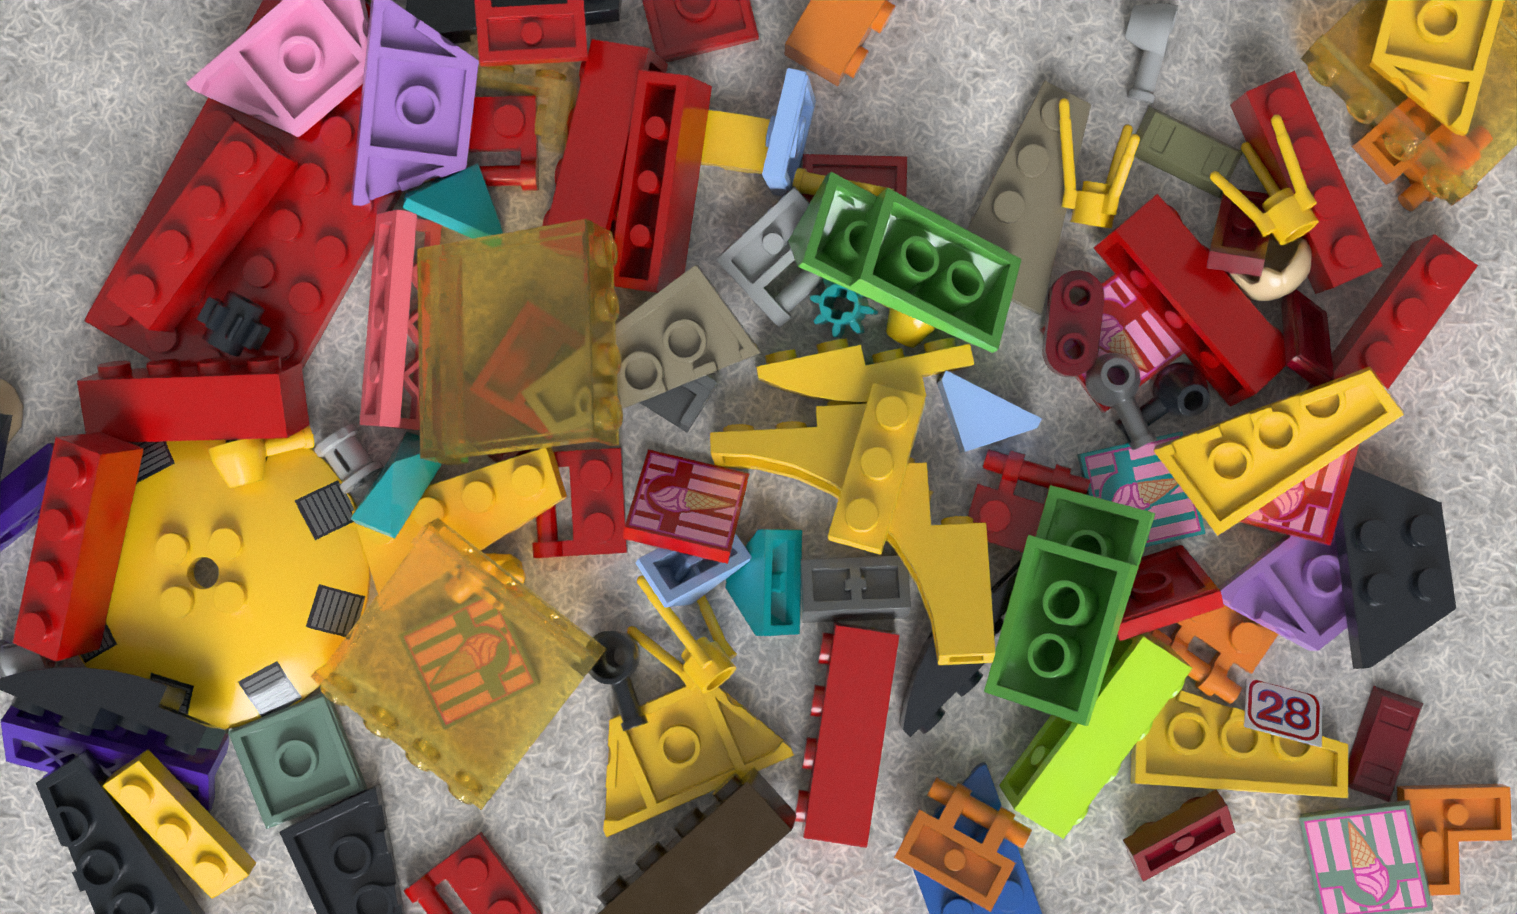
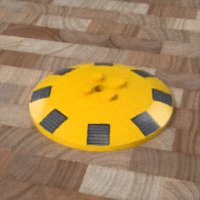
M241 439L128 442L144 448L101 646L98 650L79 655L87 668L113 670L157 680L187 690L179 711L222 729L240 727L303 701L317 690L343 661L357 637L367 607L371 571L356 523L351 519L352 511L356 510L357 506L350 492L347 494L342 492L340 489L341 479L322 457L317 456L312 448L306 450L299 448L267 456L264 480L229 488L214 467L208 449ZM204 557L212 559L219 569L218 579L210 588L201 586L194 577V567Z

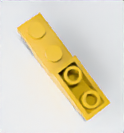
M952 337L923 344L925 353L909 357L904 356L903 348L876 353L872 355L874 364L865 366L861 345L849 347L847 338L817 344L818 354L797 358L795 349L765 355L766 365L757 366L756 371L759 381L789 393L828 402L832 400L867 404L873 383L926 397L923 377L942 374L946 370L951 372L966 369L974 365L970 344L956 346L955 338Z

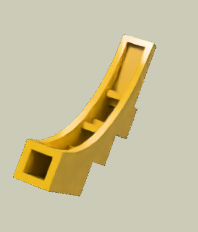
M831 400L827 403V406H816L817 427H807L806 423L799 421L781 422L775 426V429L754 430L753 426L747 424L728 425L723 428V432H710L711 456L714 464L717 466L734 469H756L794 478L839 499L867 404ZM910 457L886 541L895 549L918 587L931 622L938 665L993 663L996 652L986 523H973V518L968 516H953L942 519L941 525H931L927 462L915 463V459Z

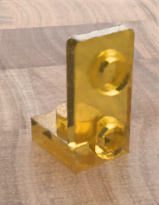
M512 65L478 66L476 87L548 99L547 105L539 104L535 120V135L542 136L541 143L546 151L564 154L568 139V115L576 105L578 94L573 82H567L566 75L552 70L538 69L535 72V76L515 73V67Z

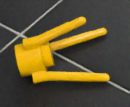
M1062 98L1059 101L1064 194L1061 207L1073 209L1070 222L1112 229L1114 216L1117 214L1119 198L1134 160L1140 137L1137 134H1132L1133 128L1131 125H1125L1117 143L1105 184L1083 181L1082 191L1076 190L1070 105L1068 99Z
M1274 115L1271 118V123L1295 194L1291 188L1279 189L1264 163L1248 142H1244L1241 145V150L1270 196L1262 204L1266 213H1262L1219 172H1211L1210 179L1254 221L1263 237L1273 233L1278 243L1285 245L1305 235L1318 224L1319 220L1311 210L1317 204V201L1307 188L1282 117Z
M643 575L639 576L637 584L685 645L686 649L681 654L685 664H682L636 627L630 626L627 629L629 636L676 673L690 691L698 687L702 693L706 694L722 685L736 670L732 659L737 653L726 641L706 596L704 595L698 599L697 603L714 642H710L707 637L695 640L671 607L663 606Z

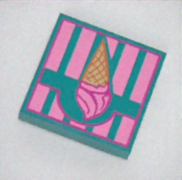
M1182 431L1157 436V440L1136 450H1132L1130 444L1125 443L1077 454L1082 477L1090 479L1086 495L1155 513L1145 547L1206 534L1201 513L1153 451L1157 445L1182 437Z

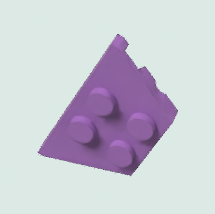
M371 0L351 203L357 206L368 204L372 199L398 190L405 191L422 185L424 181L437 176L444 177L466 169L479 61L392 0Z
M1335 532L1331 546L1285 535L1218 587L1221 590L1225 606L1308 651H1319L1347 629Z

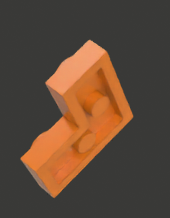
M1504 784L1397 786V802L1410 800L1431 896L1460 895L1459 842L1512 840L1511 791L1509 786Z

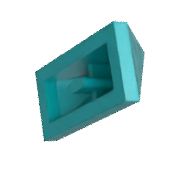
M478 163L456 173L407 189L403 198L402 208L503 252L507 243L506 234Z
M406 431L351 519L356 524L395 539L451 450L444 444Z
M758 529L745 546L752 558L748 563L726 578L725 588L755 636L800 634L803 530Z

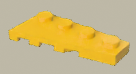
M1367 367L1157 445L1153 451L1218 536L1403 416L1404 411L1372 368Z
M544 447L429 485L395 539L356 524L383 611L393 608L421 588L438 580L462 562L479 554L503 536L512 533L567 498L552 447Z
M1182 690L1175 697L1168 700L1153 720L1149 733L1142 740L1137 741L1131 749L1130 783L1348 798V744L1322 736V747H1317L1244 727V710L1203 699V697Z

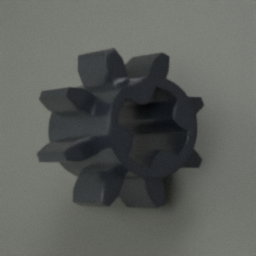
M231 290L227 291L223 300L219 298L214 299L209 296L196 318L206 324L205 327L207 329L202 337L206 342L236 357H240L245 347L250 350L256 349L259 351L271 329L261 323L260 319L265 312L263 307Z

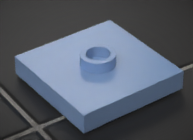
M787 68L777 114L772 116L766 135L768 151L762 176L771 193L781 197L792 188L797 168L801 167L816 104L807 73Z

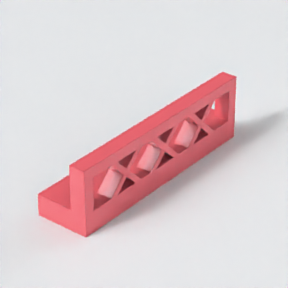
M393 210L376 215L359 425L425 431L442 225L430 220L418 219L417 214L409 211ZM416 231L425 232L423 255L413 263ZM421 267H422V276H420L419 273L417 272ZM411 283H413L420 293L419 307L409 314ZM416 320H418L417 329L413 325ZM408 334L415 343L416 349L415 358L405 366ZM414 372L412 382V380L409 378V375ZM403 387L412 397L410 419L401 418Z

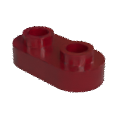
M1074 270L1063 274L1055 280L1048 293L1042 355L1047 367L1053 373L1062 377H1075L1087 372L1095 364L1098 357L1104 307V290L1100 281L1089 272ZM1072 288H1081L1086 293L1087 299L1083 306H1076L1071 302L1069 293ZM1067 340H1074L1080 345L1081 353L1077 359H1070L1065 355L1063 347Z

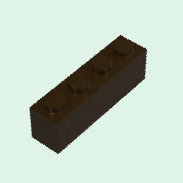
M755 767L742 778L736 772L733 773L713 792L712 795L717 800L703 813L698 807L692 809L673 828L678 834L665 846L656 841L636 860L635 864L639 869L627 880L618 875L600 891L597 898L601 901V904L595 914L698 913L792 831L797 817L795 811Z

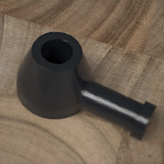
M1176 362L1163 368L1154 380L1153 398L1139 407L1148 427L1167 413L1175 416L1192 417L1204 412L1210 401L1207 380L1202 372L1190 363ZM1195 391L1193 398L1184 403L1185 396L1189 392ZM1119 418L1114 423L1126 440L1131 443L1127 431Z
M603 631L592 637L586 646L584 653L586 669L596 681L602 684H611L623 721L621 723L623 731L648 723L646 715L642 713L631 680V676L636 671L640 661L639 648L634 640L625 633ZM618 647H621L626 655L622 666L617 664L614 659V652Z

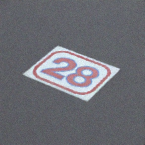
M1247 677L1244 727L1322 747L1323 697Z

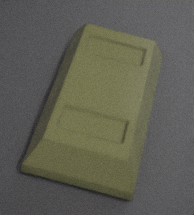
M1149 106L1136 132L1140 137L1134 155L1136 158L1218 198H1221L1223 192L1211 181L1210 173L1217 171L1229 181L1243 153L1241 150Z

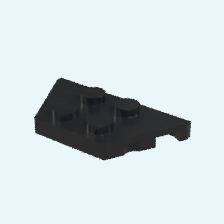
M1353 466L1335 528V539L1353 669H1366L1376 665L1457 608L1442 502Z

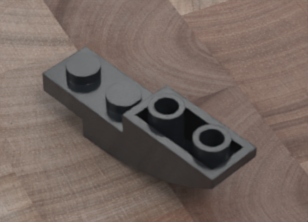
M1021 559L991 588L994 637L1002 629L1004 620L1001 617L1007 612ZM931 630L912 669L903 698L899 721L903 731L909 737L918 729L923 734L930 731L946 713L942 706L956 692L962 697L977 685L983 677L979 669L985 663L938 665L933 632Z
M57 667L31 670L0 678V690L14 696L11 703L12 706L38 716H43L47 709L61 715L58 725L90 736L93 728L114 731L116 725L142 735H147L149 729L152 728L167 735L163 744L178 751L195 755L197 748L218 750L226 732L225 729L179 711L187 690L157 680L113 670L86 667Z

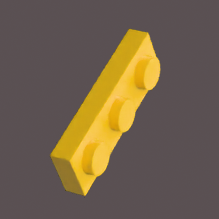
M873 383L829 529L828 540L882 554L925 406V396Z
M148 749L114 772L103 784L105 790L211 899L249 876L257 862Z

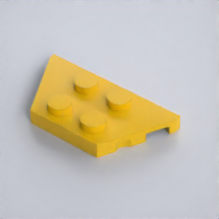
M1386 0L1369 66L1453 133L1464 136L1469 130L1504 0Z
M684 685L645 702L640 707L643 715H646L648 723L627 731L622 730L621 723L623 721L621 715H615L609 720V753L606 771L607 790L603 831L607 838L716 790L735 772L742 778L754 767L757 771H760L792 757L794 752L791 745L720 686L704 694L698 687L690 691Z

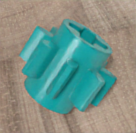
M823 278L827 289L824 290L821 296H810L811 301L819 304L821 314L814 319V323L818 325L827 324L828 322L834 323L832 336L842 338L846 326H851L852 330L857 334L865 333L861 321L866 315H878V310L869 307L867 297ZM847 295V299L854 302L853 312H844L842 314V311L834 308V302L836 298L845 299Z

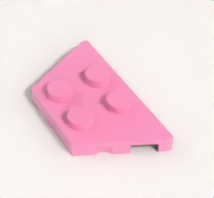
M282 0L187 81L186 84L197 93L300 137L363 84L369 28L365 1Z

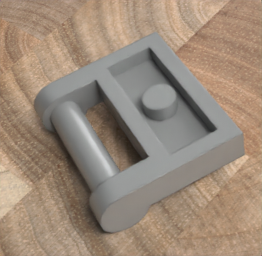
M795 186L716 258V261L778 327H782L792 317L789 312L824 281L822 277L804 270L776 297L765 288L795 260L788 240L810 204Z

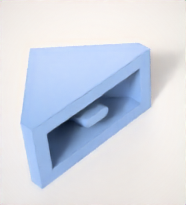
M947 370L940 375L937 381L960 453L1036 429L1042 418Z
M735 533L728 564L663 548H657L638 558L635 563L663 606L674 607L692 605L748 563L752 557Z

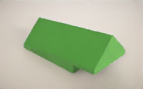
M833 172L826 175L788 240L797 266L991 353L997 351L1000 346L1022 259L889 188H886L876 196Z
M1050 485L1036 537L1028 535L995 650L996 653L984 689L985 693L1084 726H1089L1155 513Z

